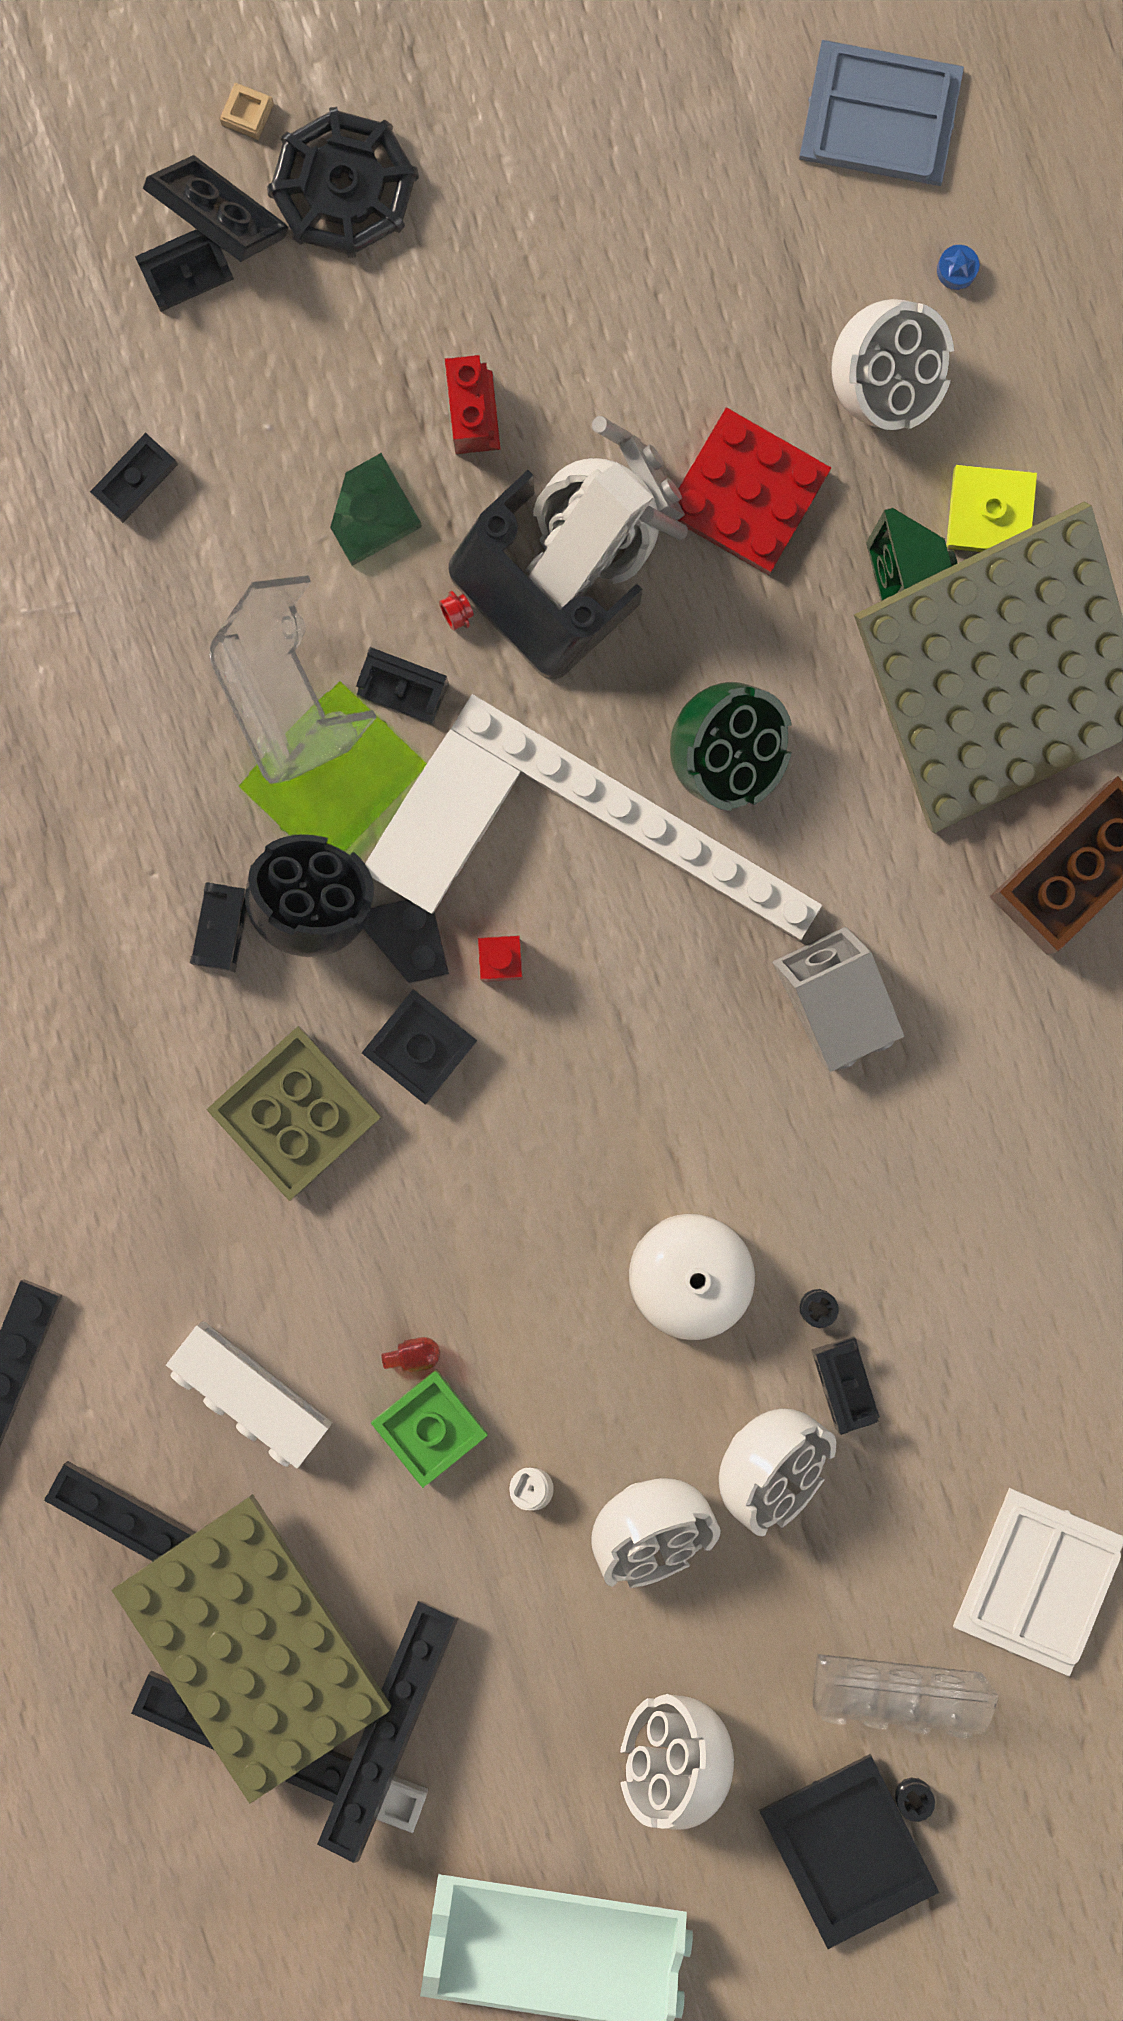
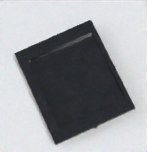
M871 1754L817 1781H813L812 1784L759 1810L827 1949L881 1922H885L887 1919L940 1893Z

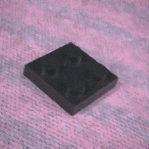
M412 989L362 1051V1054L422 1103L427 1105L477 1043V1040L417 991Z

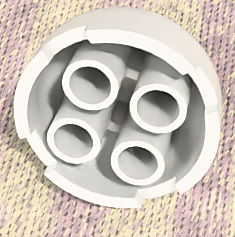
M897 299L873 303L854 315L842 330L832 357L833 385L843 407L857 420L884 430L911 429L925 421L940 405L951 381L946 379L949 365V352L954 351V345L945 320L937 311L927 305Z
M600 458L583 459L565 466L553 476L538 496L533 516H536L542 533L539 540L545 550L548 548L544 545L546 538L559 525L562 526L566 521L562 517L563 512L576 498H581L584 494L581 485L594 470L599 469L603 472L616 462ZM619 464L652 495L648 486L637 474ZM653 498L648 506L657 510L656 502ZM638 519L598 577L612 579L613 584L633 577L641 569L652 552L659 530ZM626 548L622 557L611 564L620 549Z
M682 1214L661 1221L638 1242L630 1262L629 1283L637 1307L654 1327L676 1338L701 1340L723 1333L742 1317L753 1295L755 1271L748 1248L739 1235L730 1227L708 1216ZM695 1273L703 1274L705 1282L699 1284L697 1288H692L690 1285L691 1276Z
M776 1409L759 1415L735 1435L723 1457L719 1472V1489L725 1506L737 1520L758 1536H765L767 1528L775 1523L783 1528L806 1507L825 1479L819 1477L826 1457L828 1459L835 1457V1436L812 1417L801 1411ZM787 1478L802 1490L796 1496L786 1488Z
M668 1478L653 1479L630 1485L603 1507L593 1526L592 1550L607 1585L613 1587L618 1583L617 1581H627L630 1588L658 1582L689 1567L690 1565L686 1560L690 1559L702 1547L704 1550L710 1551L718 1541L721 1530L707 1500L696 1488L680 1480ZM658 1550H660L666 1565L658 1566L654 1557Z
M666 1694L655 1699L647 1698L636 1708L629 1720L620 1753H630L626 1764L627 1781L621 1782L623 1795L630 1811L642 1824L653 1828L681 1830L704 1823L721 1807L732 1782L734 1770L733 1747L724 1723L708 1705L686 1696ZM647 1722V1736L653 1746L665 1748L646 1746L635 1748L638 1732Z

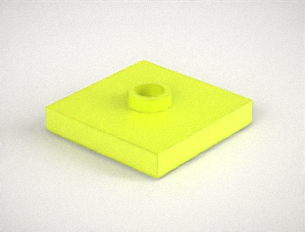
M956 465L953 469L946 542L947 549L982 552L1031 528L1037 473Z

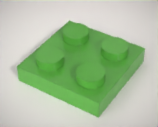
M437 1369L371 1422L372 1426L422 1488L488 1436V1432Z

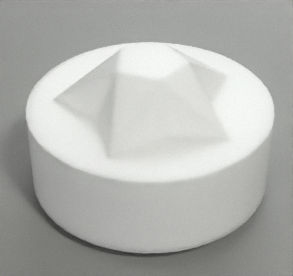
M524 1468L518 1471L510 1483L511 1499L516 1506L523 1510H540L544 1508L553 1496V1483L550 1476L538 1468Z

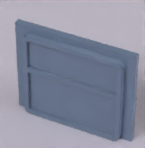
M822 40L812 93L808 99L809 109L799 160L941 186L951 134L955 126L954 118L964 66Z

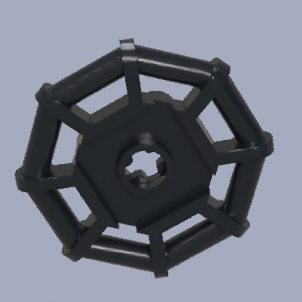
M329 107L330 112L292 133L285 132L281 137L283 144L272 182L267 185V193L270 198L274 199L292 230L294 241L300 245L308 243L348 255V258L356 257L357 252L389 234L402 231L405 227L403 219L413 184L418 180L419 174L417 167L411 165L392 132L393 125L387 120L379 122L338 111V107ZM341 129L369 137L365 142L341 136ZM332 130V137L327 139V144L318 148L316 145L310 148L306 145ZM378 146H383L394 167L383 168L380 162L377 161L374 151ZM296 155L301 156L305 160L300 177L290 179ZM342 172L348 173L349 181L352 184L349 187H345V189H338L337 185L332 182L333 177L340 178ZM397 182L389 209L380 202L385 183ZM302 193L311 210L304 218L293 202L292 194ZM375 213L382 218L360 232L353 234L352 224L364 222L370 214ZM320 219L341 224L344 226L345 236L314 227Z

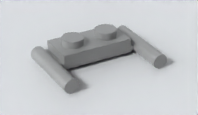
M596 417L592 422V429L620 446L619 448L630 469L644 481L655 499L657 510L647 506L639 519L677 540L684 539L688 534V528L677 521L685 515L678 503L682 497L676 485L669 478L666 479L660 469L664 462L658 451L651 444L648 446L642 444L640 438L605 417Z

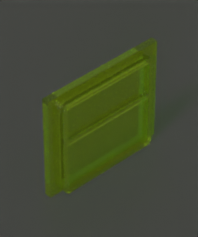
M339 681L255 765L239 787L280 826L282 831H286L290 836L308 834L328 838L327 844L346 852L422 773L427 763L387 726L385 721L377 717Z

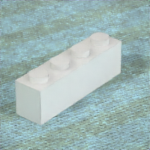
M617 462L603 472L599 469L594 470L581 485L584 494L581 498H576L562 514L566 521L562 526L559 525L544 541V545L548 547L545 553L542 552L536 556L526 569L530 574L528 578L559 610L571 599L586 595L654 498Z
M204 1321L193 1329L166 1364L173 1371L171 1377L179 1385L188 1390L192 1387L205 1396L203 1402L207 1407L221 1416L224 1413L231 1416L238 1422L236 1428L240 1433L252 1441H256L258 1438L271 1448L268 1451L270 1456L285 1467L291 1464L297 1469L333 1423Z

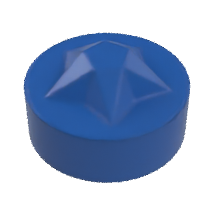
M953 245L947 248L942 253L937 264V276L940 282L953 290L968 287L974 281L979 271V258L973 249L965 245Z

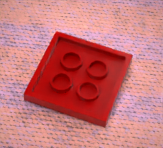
M726 407L678 488L682 497L678 503L685 515L677 521L686 525L688 530L769 576L832 467Z

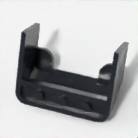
M527 470L479 515L452 555L448 570L453 584L541 676L548 679H557L566 675L640 605L643 589L638 584H635L608 611L596 600L587 596L575 597L559 610L503 552L514 542L518 533V523L514 513L535 494L534 475Z

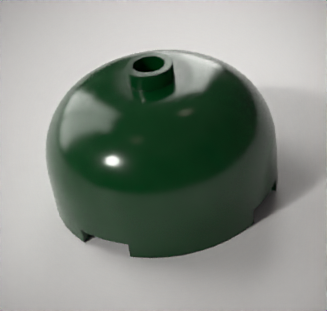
M740 682L715 684L697 693L679 713L670 739L671 763L682 786L697 799L722 810L731 811L732 808H738L749 803L756 805L761 802L779 784L791 758L792 752L787 751L788 726H792L787 709L773 694Z

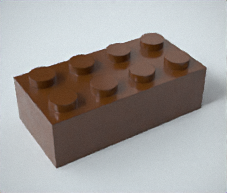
M1117 776L1105 783L989 896L1046 955L1061 950L1123 889V781Z

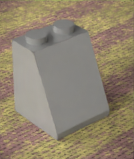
M847 927L773 961L777 974L818 1058L829 1072L836 1069H846L852 1066L857 1059L871 1052L886 1050L893 1045L894 1041L905 1037L871 951Z

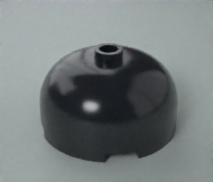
M300 834L279 838L266 845L265 851L250 866L245 901L251 923L260 936L269 944L291 955L320 957L335 953L356 939L364 928L369 916L374 896V884L369 869L355 852L349 855L340 848L327 844L328 838Z

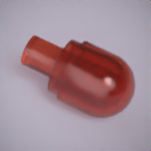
M429 1337L404 1340V1343L398 1344V1350L382 1353V1364L384 1369L401 1367L403 1372L409 1371L410 1373L428 1370L438 1363L440 1349L438 1344Z

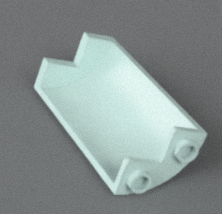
M438 1874L420 1996L578 2021H674L675 2018L681 2019L683 2015L685 1993L678 1990V1973L683 1956L690 1957L693 1930L686 1929L687 1912Z

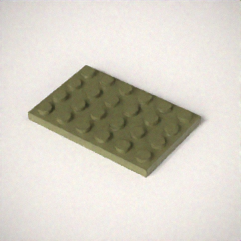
M253 1494L111 1590L249 1804L390 1711L391 1704Z

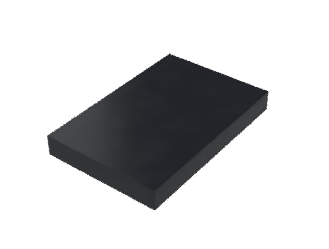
M195 155L147 176L143 186L146 192L240 262L283 240L289 228L286 223Z

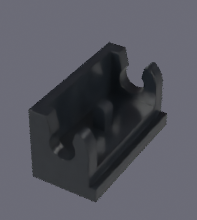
M197 229L135 256L160 312L234 280L221 247Z
M370 647L356 687H358L356 695L357 697L433 725L449 686V681L444 674Z
M210 882L205 883L190 964L236 972L247 915L245 888Z
M850 1337L811 1349L834 1427L838 1433L843 1435L879 1422L878 1418L880 1415L873 1398L856 1337Z

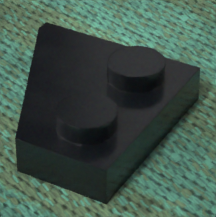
M408 899L370 908L369 916L363 929L409 984L449 975L435 912L431 914Z

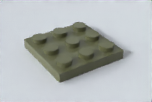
M297 1026L206 1109L288 1201L295 1198L382 1118L376 1109L300 1026Z

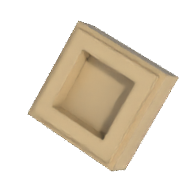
M234 83L220 117L221 125L259 140L273 108V98Z

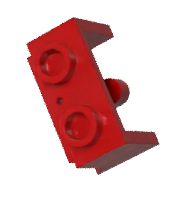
M480 355L445 358L455 454L501 450L492 370L487 369V363H480Z

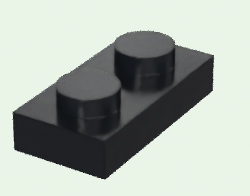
M145 432L96 484L90 493L117 519L124 523L174 470L178 463Z

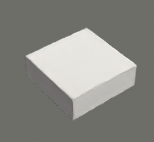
M394 1776L376 1820L413 1833L425 1802L428 1788Z

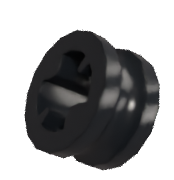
M812 1289L801 1298L799 1305L800 1314L812 1327L826 1328L837 1319L839 1313L838 1303L827 1291ZM822 1298L827 1299L828 1302L825 1306L830 1308L827 1316L819 1314L816 1319L811 1318L810 1315L813 1314V1311L808 1309L809 1304L812 1301L819 1303Z
M911 1777L904 1779L898 1784L895 1790V1801L900 1813L906 1819L920 1822L932 1815L935 1809V1798L925 1781ZM915 1791L918 1796L925 1794V1798H920L922 1805L918 1808H915L911 1803L904 1805V1801L909 1802L907 1794Z

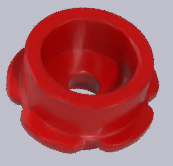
M449 591L448 597L439 601V606L446 622L453 631L462 626L466 629L469 628V618L473 617L474 613L468 599L464 594L457 597L453 591Z

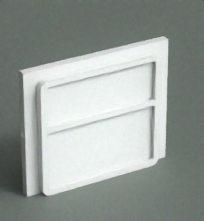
M1009 1488L954 1622V1628L1004 1648L1009 1653L1018 1654L1070 1676L1074 1665L1082 1655L1120 1561L1123 1535L1075 1516L1068 1510H1061Z

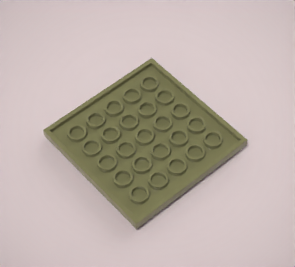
M1082 502L854 614L927 826L934 834L1123 741V615L1092 505L1086 502Z

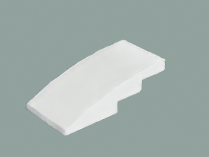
M450 729L365 863L372 878L431 914L434 913L452 881L460 873L477 842H480L521 771Z

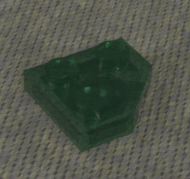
M382 453L345 473L330 528L351 566L422 527L418 516Z

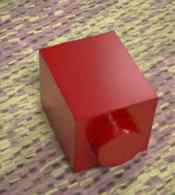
M520 935L478 938L480 980L482 982L523 980Z

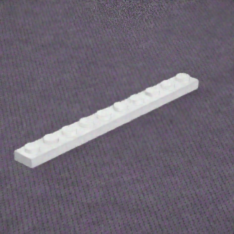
M473 694L451 727L453 731L518 769L526 777L798 941L802 940L822 904Z

